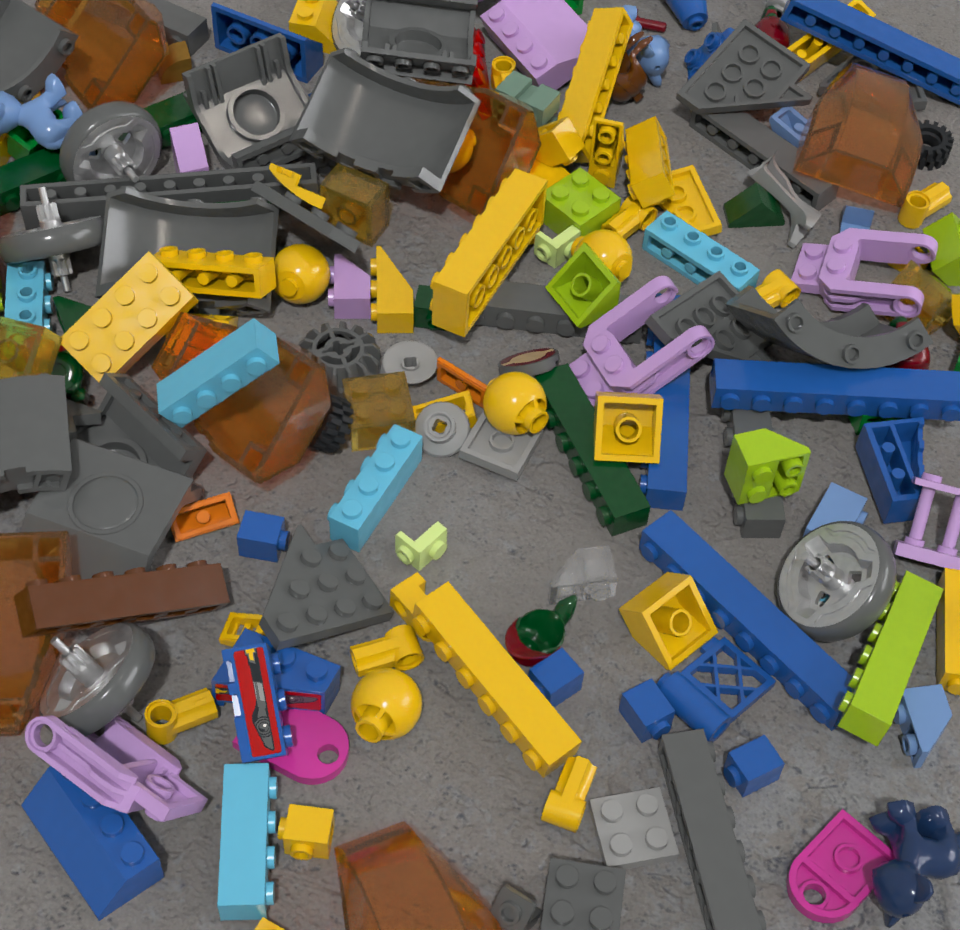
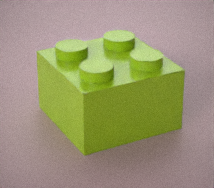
M580 167L547 189L543 223L558 235L573 225L581 231L580 236H585L592 231L601 230V225L620 211L621 198Z

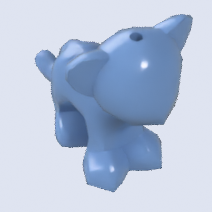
M624 5L622 7H624L633 22L631 37L640 32L642 26L635 20L637 17L636 6ZM651 35L653 40L636 55V59L652 84L658 88L662 85L661 74L669 63L670 44L668 40L660 35ZM649 36L639 39L629 50H627L626 53L628 54V56L630 55L631 51L637 46L639 41Z
M51 73L45 80L46 91L39 97L24 104H20L14 96L0 91V136L20 125L28 129L35 141L48 150L60 149L68 129L83 113L75 101L67 103L62 99L67 94L60 79ZM64 106L63 118L56 119L53 112ZM95 150L91 151L89 155L96 156Z

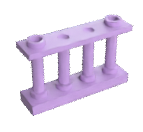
M925 472L922 473L921 478L913 476L912 483L922 486L910 534L905 536L904 541L896 539L893 553L928 564L960 570V556L957 555L958 549H955L960 532V488L942 484L943 477ZM940 490L955 494L942 545L938 544L937 550L924 547L925 541L922 538L935 491Z

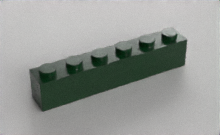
M569 364L557 366L548 372L533 376L541 384L546 395V412L549 415L546 427L553 430L558 449L562 453L565 452L569 459V467L575 477L578 476L582 482L583 493L588 501L593 502L599 523L607 527L612 537L647 525L651 506L627 464L617 461L594 460V408Z

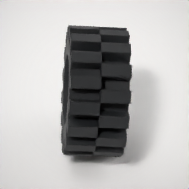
M920 120L915 121V124L910 123L908 128L906 127L899 146V154L903 156L905 163L910 160L909 165L912 167L916 164L919 165L918 169L923 170L924 167H927L928 171L933 170V167L939 169L941 165L944 166L949 158L954 138L951 137L952 133L950 131L946 132L947 127L944 125L938 127L939 123L935 121L933 125L929 124V120H924L923 124Z
M321 391V393L316 392L314 398L310 397L308 399L309 406L304 405L302 409L305 413L304 416L300 415L299 421H302V424L298 425V431L301 432L298 436L302 440L301 443L307 447L324 453H333V450L337 451L340 449L339 443L344 445L346 442L345 434L349 435L351 432L348 426L353 424V419L350 418L353 414V409L350 408L351 403L347 399L325 391Z

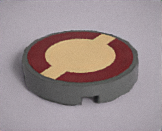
M539 348L508 356L498 363L500 375L516 371L535 376L554 369L561 360L557 349Z

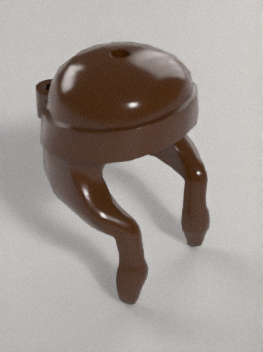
M642 31L632 35L628 40L611 98L615 101L624 102L633 98L638 103L644 97L640 91L645 87L648 78L636 59V55L653 40V37L649 36L639 41L629 56L626 53L643 36L644 32Z

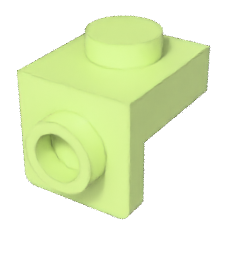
M571 225L554 239L539 231L535 234L534 254L541 261L546 262L555 269L572 257L571 246L575 239L580 236L581 231Z
M438 521L415 541L402 531L395 535V552L397 557L404 564H411L418 571L422 570L433 559H439L447 549V528Z

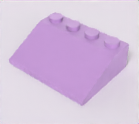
M501 0L480 15L490 38L506 56L514 59L516 67L523 75L532 79V85L539 87L541 84L557 90L572 79L573 68L580 54V46L587 32V24L564 0Z

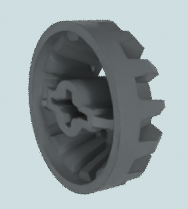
M340 321L339 328L331 329L329 323H324L321 325V332L315 328L310 330L306 338L298 344V354L296 355L298 376L305 388L313 394L325 391L344 399H351L367 392L379 377L380 348L376 345L374 336L368 332L364 333L363 328L358 325H354L349 330L347 329L346 322ZM327 341L323 348L317 349L318 344Z

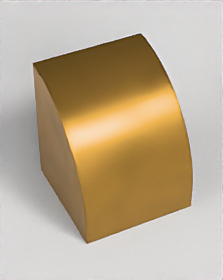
M186 41L173 43L159 54L156 68L161 85L183 81L182 73L192 69L191 57Z

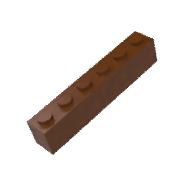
M206 560L194 561L182 568H177L174 563L157 567L156 571L146 572L145 567H138L125 571L124 575L114 576L113 571H105L94 574L91 579H81V575H71L61 578L57 583L49 584L47 579H37L27 582L25 584L26 588L14 595L22 638L108 627L118 622L137 623L214 612L230 603L221 563L207 564Z

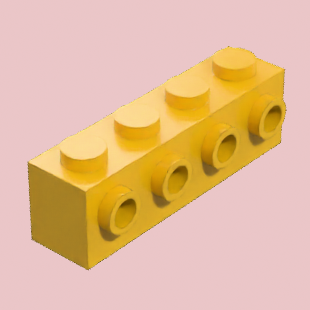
M656 116L625 129L626 141H624V148L627 155L624 158L629 168L626 170L630 181L627 184L629 193L633 200H639L643 209L650 205H658L665 199L675 195L667 137Z
M165 246L154 254L192 293L262 299L276 288L274 257H263L262 253L259 252L236 255L231 250L210 253L206 252L204 248H193L183 251L178 250L176 246Z

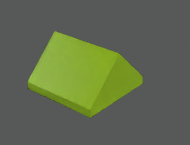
M584 242L545 288L578 328H583L592 324L618 305L621 283L591 247Z

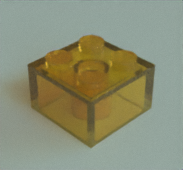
M338 163L320 184V195L326 198L321 211L330 216L328 222L335 226L338 221L358 233L356 239L373 247L389 226V184Z
M0 316V379L38 375L41 373L51 374L63 338L46 327Z
M405 371L342 379L343 398L351 403L350 408L353 409V414L350 416L353 419V424L348 426V429L351 430L349 437L352 452L376 449L383 433L387 434L394 424L415 432V417Z

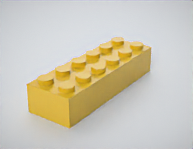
M516 168L509 178L502 180L498 193L489 198L485 211L482 215L478 214L476 216L472 229L469 233L462 235L456 251L449 253L443 269L440 272L437 271L432 277L430 289L433 290V298L429 307L430 311H432V325L464 338L466 337L543 225L548 180Z

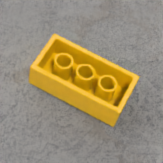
M148 251L57 341L99 383L104 373L125 374L199 300L154 254Z

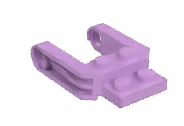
M848 228L832 236L829 245L803 243L791 280L803 293L820 294L824 298V303L834 311L849 312L861 303L869 304L875 315L913 318L921 313L924 302L922 291L907 285L854 281L860 260L909 265V263L927 264L935 260L938 242L926 234ZM915 247H925L930 252L919 253L915 250ZM904 298L911 299L915 304L906 305L900 300Z
M658 276L589 325L583 343L587 352L569 364L594 409L596 391L654 394L708 355L714 348L715 340L706 327L698 325L686 330L636 367L620 343L643 326L650 315L669 304L675 298L678 289L669 277ZM667 288L662 295L655 297L658 292ZM702 339L698 345L691 347L696 341Z
M52 715L36 717L26 727L25 741L28 748L103 806L122 813H131L145 809L146 815L153 820L165 822L201 812L208 800L180 779L179 773L182 767L176 757L119 715L105 725V731L100 737L95 733L85 737L72 726L69 727L59 718ZM45 724L51 728L53 733V739L49 745H45L40 738L41 728Z

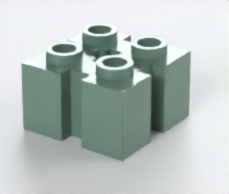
M513 70L495 89L494 106L498 110L494 113L493 131L512 139L514 137V130L517 127L528 133L532 129L557 121L558 117L554 116V114L559 110L561 92L544 84H541L539 87L532 85L531 78Z

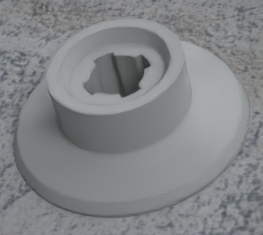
M402 341L392 345L385 352L382 364L385 372L393 380L404 385L413 386L428 380L435 373L438 358L434 350L424 343Z
M435 402L426 406L418 414L414 423V432L423 436L422 451L430 456L443 458L459 452L470 433V423L467 415L459 406L450 402ZM439 422L447 425L443 434L434 431Z

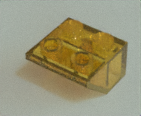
M910 260L891 284L913 286L922 291L924 302L921 313L916 317L920 318L928 334L931 335L945 326L952 318V294L956 293L922 265ZM904 298L900 300L906 305L915 304L911 299ZM884 316L889 321L895 318L894 316Z

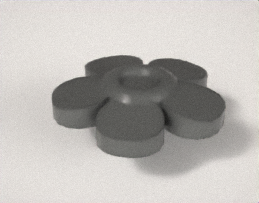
M309 154L306 158L307 163L315 162L316 174L319 172L321 176L330 175L331 169L338 167L337 162L325 156L319 160Z

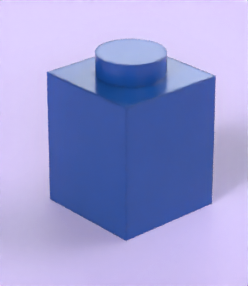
M245 510L237 534L239 556L278 563L281 551H287L290 541V531H286L285 517Z
M561 648L531 667L528 677L550 704L556 707L581 690L584 672L569 654Z
M652 678L622 693L619 712L641 743L651 738L655 740L660 739L662 735L667 734L671 730L675 710Z
M764 734L728 752L723 772L728 784L732 788L736 787L743 798L779 780L785 763Z

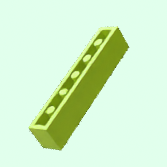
M907 570L900 582L896 581L890 602L878 618L881 623L876 622L868 635L867 641L871 642L872 645L866 644L857 663L863 666L862 668L856 667L847 685L853 688L852 692L846 691L837 710L843 712L838 727L875 746L879 745L893 722L943 593V588Z

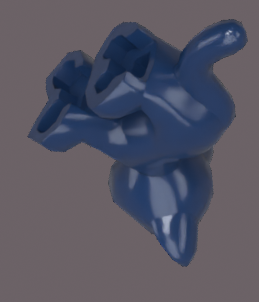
M908 800L893 801L887 803L886 812L869 818L874 830L888 837L894 855V860L884 861L872 870V886L875 897L884 911V924L886 927L891 928L901 918L917 913L924 902L930 900L934 894V888L928 878L942 880L957 875L960 871V831L954 832L949 814L942 806H930L916 813L913 802Z

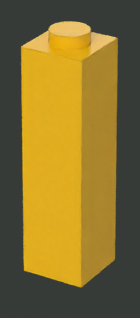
M944 568L937 583V586L944 590L936 608V685L942 684L944 691L960 695V570Z

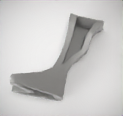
M776 151L768 160L762 162L760 166L749 170L747 174L790 212L791 228L787 245L793 249L814 226L822 213L802 201L794 192L788 177L780 170L775 161Z

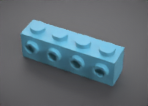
M666 210L645 228L642 249L698 285L720 271L738 292L748 285L756 288L760 269Z
M44 261L7 263L3 360L8 376L31 375L23 357L25 342L36 334L47 333L52 335V322L48 318V314H53L52 296L48 294L49 291L54 290L53 275L52 273H47Z
M254 318L156 384L158 414L182 428L217 404L223 402L238 390L246 387L267 371L273 369L280 363L276 334Z
M394 424L387 434L383 433L373 455L371 457L367 456L364 459L355 480L351 479L348 482L343 498L339 503H334L328 512L327 520L329 521L331 540L343 539L350 549L360 552L421 462L422 435L397 424Z
M269 763L224 764L217 901L221 921L259 920L262 917L267 919V905H274L275 885L274 881L268 882V869H275L276 850L275 846H269V834H276L277 816L276 811H270V799H277L278 785L277 777H271Z

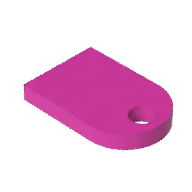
M299 709L281 711L283 725H290L294 747L287 748L288 756L261 760L259 762L269 763L270 768L296 782L307 785L322 784L339 775L346 766L349 757V740L344 728L336 720L319 711ZM236 735V737L232 741L233 748L240 751L238 738ZM331 750L336 752L339 757L335 762L325 764L318 759L319 755L324 751Z
M842 809L793 861L786 880L788 896L795 908L813 921L820 923L843 921L851 916L874 891L872 886V870L884 861L894 860L893 851ZM809 889L816 890L821 894L823 903L820 905L810 904L804 897V891Z

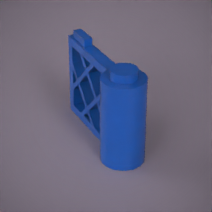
M715 637L701 647L700 652L702 655L681 672L665 673L656 684L674 708L675 714L693 730L704 728L707 741L712 742L716 741L735 719L771 690L776 683L773 677L725 637L720 641ZM724 651L734 660V666L717 664L716 656ZM697 671L711 673L712 684L699 682L693 674ZM718 673L735 675L736 686L719 684ZM742 676H753L762 685L758 688L743 687ZM720 694L737 695L738 705L733 709L729 708L721 701Z

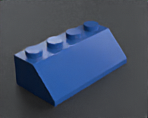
M214 2L211 4L215 48L232 53L277 33H281L286 38L291 68L297 80L308 83L323 66L322 43Z
M52 766L47 768L21 804L23 810L99 921L164 878L159 857L129 815L101 805Z

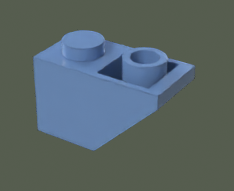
M942 684L905 688L893 719L896 724L900 725L903 734L902 747L905 755L910 756L913 768H921L952 717Z

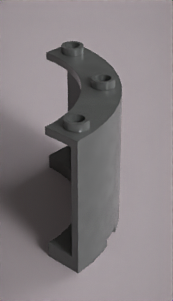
M0 0V91L14 96L20 104L30 101L45 86V80L51 73L56 74L68 55L73 52L79 35L22 0Z
M343 48L330 53L289 142L319 160L325 156L339 163L337 169L360 179L400 190L402 185L413 187L412 190L415 193H440L480 106L481 100L475 97L472 90L466 86H435L419 83L410 77L402 78L367 62L356 51Z
M121 186L118 190L108 192L95 298L100 299L148 251L156 254L160 248L165 246H176L178 250L183 251L193 248H204L206 252L210 253L231 250L236 255L259 252L262 253L263 257H274L275 261L279 207L267 203V200L262 197H251L249 200L240 202L205 203L199 199L180 201L139 192L133 186ZM272 291L262 299L193 293L199 302L187 313L222 315L223 310H235L238 316L270 312Z
M750 285L725 303L733 316L745 328L765 341L845 368L868 369L892 365L910 358L934 343L919 317H914L906 324L895 328L881 324L869 304L861 303L843 315L820 322L805 309L799 299L793 300L778 312Z
M41 373L38 375L0 379V493L17 489L19 494L37 491H65L72 472L65 377Z

